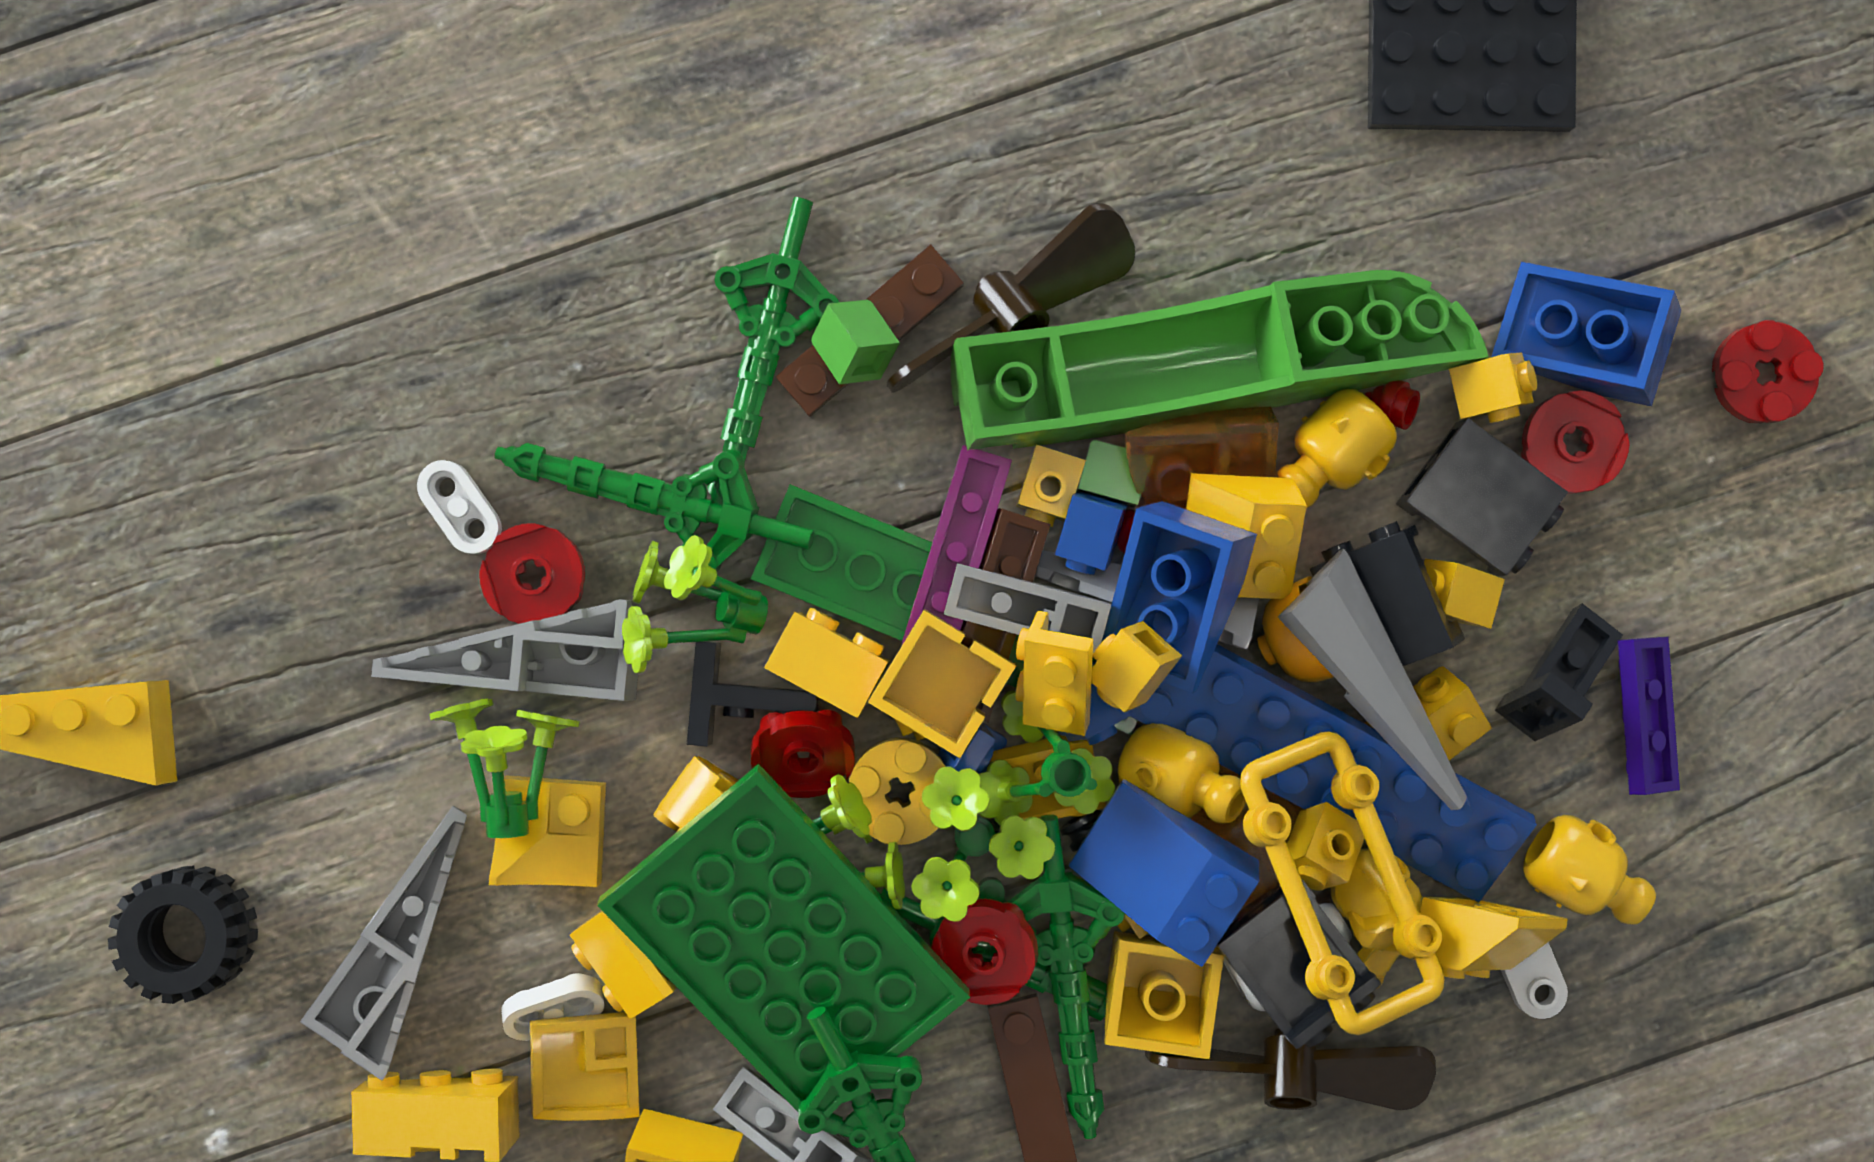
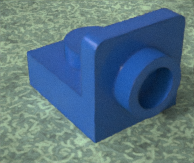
M982 722L961 758L956 757L943 748L938 755L946 767H952L958 772L962 769L970 768L979 774L987 771L993 752L1005 748L1007 739L1004 735Z

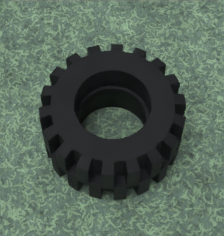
M193 865L153 875L151 878L134 885L131 888L134 893L123 896L116 905L123 912L111 916L109 924L110 928L117 929V935L108 938V949H117L119 958L113 960L112 963L116 971L125 968L129 974L123 981L131 989L142 985L144 988L141 996L152 1000L162 995V1003L174 1004L182 999L185 1003L196 1000L235 979L243 971L240 966L249 962L254 953V950L248 948V944L256 941L258 937V929L249 927V921L257 918L255 908L246 910L242 901L249 898V895L244 888L236 891L231 888L235 879L227 874L216 877V869L206 866L195 869ZM173 905H180L190 909L203 924L206 941L203 953L197 962L181 959L166 944L163 934V923L167 912Z

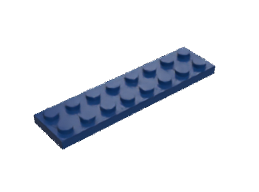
M1218 644L1196 692L1189 693L1162 682L1146 703L1128 711L1131 717L1144 724H1165L1186 732L1188 736L1211 745L1218 755L1219 764L1241 775L1245 766L1253 760L1317 733L1330 731L1339 734L1348 743L1356 764L1369 768L1379 780V792L1373 804L1394 855L1405 864L1478 903L1537 825L1533 814L1457 773L1455 774L1467 799L1461 809L1451 810L1374 728ZM1328 752L1261 781L1263 788L1303 809L1328 802L1356 819L1353 810L1341 807L1332 796L1331 782L1337 771Z

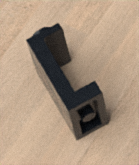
M1467 418L1454 424L1396 505L1411 516L1420 515L1488 565L1487 571L1492 575L1505 576L1510 571L1516 574L1528 562L1534 551L1529 546L1540 530L1544 533L1549 531L1561 517L1564 508L1559 504L1568 491Z
M1396 521L1369 532L1368 536L1371 542L1353 549L1349 540L1322 551L1324 562L1310 568V572L1314 577L1339 550L1345 549L1402 665L1406 666L1454 648L1465 637L1458 621L1449 622L1414 541V537L1419 534L1416 525L1400 530Z
M1302 880L1332 955L1342 956L1354 970L1355 981L1348 994L1356 1013H1358L1375 999V994L1372 991L1379 987L1381 982L1361 961L1316 902L1314 893ZM1280 886L1233 922L1216 947L1286 1039L1296 1049L1304 1044L1310 1048L1330 1035L1333 1031L1331 1023L1335 1021V1017L1328 1000L1315 997L1307 987L1305 973L1311 959Z

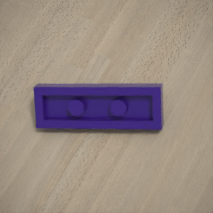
M1669 636L1618 640V666L1621 677L1622 719L1625 732L1629 795H1650L1680 790Z

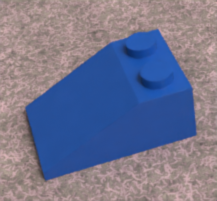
M1521 262L1491 358L1507 353H1523L1524 361L1529 360L1537 375L1604 397L1652 407L1682 310L1674 290Z
M1163 501L1136 508L1103 640L1113 633L1117 635L1125 627L1144 621L1182 655L1163 680V683L1189 693L1196 692L1244 584L1257 534Z
M1125 779L1121 781L1069 863L1071 869L1152 937L1203 967L1259 883L1258 859Z

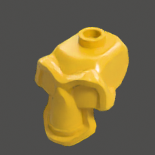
M1367 848L1360 849L1349 881L1331 887V897L1341 916L1350 922L1354 936L1362 945V949L1357 953L1358 957L1368 970L1376 975L1382 985L1386 973L1400 955L1393 942V930L1399 920L1370 850ZM1395 856L1420 915L1422 907L1420 889L1411 880L1410 871L1406 864Z

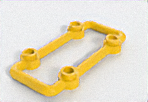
M1330 731L1317 733L1247 764L1240 777L1241 790L1249 808L1244 816L1243 830L1245 836L1253 845L1266 849L1311 959L1305 973L1306 984L1310 992L1319 999L1328 1000L1340 1028L1354 1035L1366 1034L1437 999L1444 989L1445 982L1443 970L1436 956L1442 941V932L1439 925L1432 918L1422 914L1419 915L1373 804L1379 792V780L1373 771L1365 766L1357 765L1346 740L1339 734ZM1327 752L1330 754L1337 771L1331 782L1332 796L1341 807L1353 810L1399 920L1393 930L1394 945L1401 955L1409 959H1415L1423 978L1422 983L1359 1013H1356L1348 994L1354 985V970L1342 956L1332 955L1285 841L1291 832L1292 823L1290 815L1281 805L1269 802L1261 782L1263 779Z

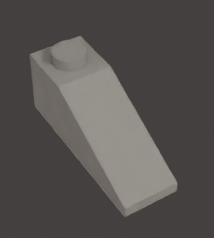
M957 563L944 615L1019 635L1022 628H1030L1037 611L1048 612V631L1093 638L1094 653L1102 642L1111 604L1065 590Z
M742 1067L713 1108L716 1113L778 1162H874L839 1134L835 1136L822 1130L815 1134H808L802 1131L798 1124V1112L775 1088L745 1067Z

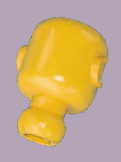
M1355 389L1339 390L1326 401L1323 400L1320 403V407L1309 418L1306 416L1302 418L1303 423L1295 434V448L1301 457L1295 463L1281 467L1275 477L1294 478L1307 508H1309L1317 501L1320 489L1326 483L1336 489L1347 490L1355 487L1365 477L1368 480H1372L1381 474L1390 461L1388 455L1394 449L1397 440L1396 429L1387 415L1363 393Z
M1144 724L1137 728L1130 736L1122 750L1117 768L1119 783L1123 779L1127 780L1188 818H1191L1203 808L1206 815L1212 821L1220 824L1231 823L1240 815L1246 801L1241 790L1240 778L1233 775H1219V758L1211 745L1186 735L1184 731L1165 724Z
M1560 815L1552 818L1535 836L1523 861V873L1529 884L1535 888V891L1538 893L1542 892L1555 900L1557 907L1561 908L1563 905L1577 914L1593 915L1607 906L1611 909L1614 917L1621 923L1638 924L1648 915L1656 900V892L1647 880L1640 877L1631 878L1626 875L1628 869L1627 855L1616 842L1613 832L1595 820H1590L1587 824L1572 815Z

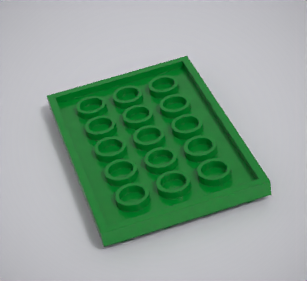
M759 764L601 895L597 906L797 1112L800 1103L809 1096L830 1063L807 1019L808 1013L813 1009L821 1006L826 1008L849 1053L858 1051L862 1054L897 1057L970 998V990Z

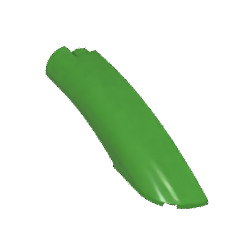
M1370 270L1277 281L1269 286L1226 296L1107 319L956 338L951 353V386L954 406H959L967 450L1012 444L1013 449L1032 447L1036 446V444L1047 445L1151 430L1329 397L1343 389L1361 390L1387 384L1390 381L1406 380L1485 360L1489 356L1483 338L1466 310L1457 301L1451 303L1441 294L1430 288L1432 282L1400 271Z

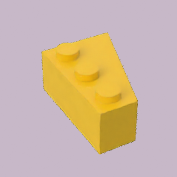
M169 680L0 695V750L155 786L177 782Z
M502 1069L475 1070L471 1072V1077L451 1078V1071L447 1070L427 1071L419 1074L420 1079L400 1080V1073L388 1072L383 1080L370 1074L368 1075V1081H364L351 1092L353 1155L411 1158L415 1156V1152L440 1151V1159L455 1160L459 1158V1150L484 1151V1161L500 1162L520 1137L518 1076H503Z

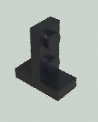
M1583 603L1573 608L1524 685L1505 694L1495 711L1533 741L1540 740L1582 721L1593 705L1584 696L1623 634Z
M703 641L695 643L687 745L707 747L713 744L716 706H724L723 716L754 718V709L774 710L782 714L792 711L817 712L819 697L805 690L718 683L721 642Z

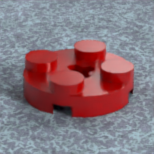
M1764 320L1731 333L1720 344L1712 361V372L1715 371V381L1718 387L1714 388L1721 405L1734 417L1747 423L1758 424L1780 422L1796 416L1804 410L1817 391L1819 377L1824 369L1822 357L1815 352L1813 345L1804 334L1788 324L1773 320ZM1758 361L1762 364L1771 362L1775 366L1774 372L1777 375L1775 382L1768 381L1761 385L1757 381L1760 372L1755 368V365Z
M1583 390L1572 391L1552 396L1533 410L1523 429L1521 457L1568 491L1567 494L1588 492L1612 481L1622 470L1629 453L1628 433L1625 434L1624 425L1619 419L1622 416L1612 402L1593 392ZM1576 429H1579L1583 432L1581 441L1587 444V449L1585 452L1576 451L1573 455H1570L1566 451L1567 445L1563 442L1564 435L1573 434Z
M535 523L513 526L500 533L491 543L493 546L487 551L485 560H482L479 578L483 595L490 607L509 621L521 624L566 614L582 598L585 582L584 561L574 542L560 530ZM531 560L534 561L537 567H544L546 570V576L541 578L542 586L535 590L531 583L522 584L519 576L527 571L525 563Z
M825 709L818 712L792 711L784 714L778 712L769 713L760 720V729L753 736L751 767L753 769L759 764L789 797L811 798L825 795L828 793V788L831 787L830 780L837 774L842 776L846 774V780L850 777L855 766L854 739L850 731L843 725L841 715L833 710ZM804 751L810 753L808 758H799L797 752Z
M978 899L972 905H968L967 914L960 921L954 922L944 917L931 947L969 988L970 998L967 1001L981 1005L1003 1003L1017 995L1030 979L1038 958L1037 939L1031 925L1025 920L1023 911L1013 903H1001L992 899ZM979 941H984L994 946L997 952L993 954L992 962H984L982 955L973 954L971 948L977 947Z

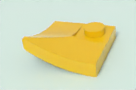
M504 776L505 791L522 792V801H526L530 777ZM542 778L538 796V819L528 820L529 834L513 838H495L489 885L598 887L602 883L606 782Z
M624 1011L530 1020L531 1114L533 1119L586 1121L640 1117L636 1016L630 1019Z

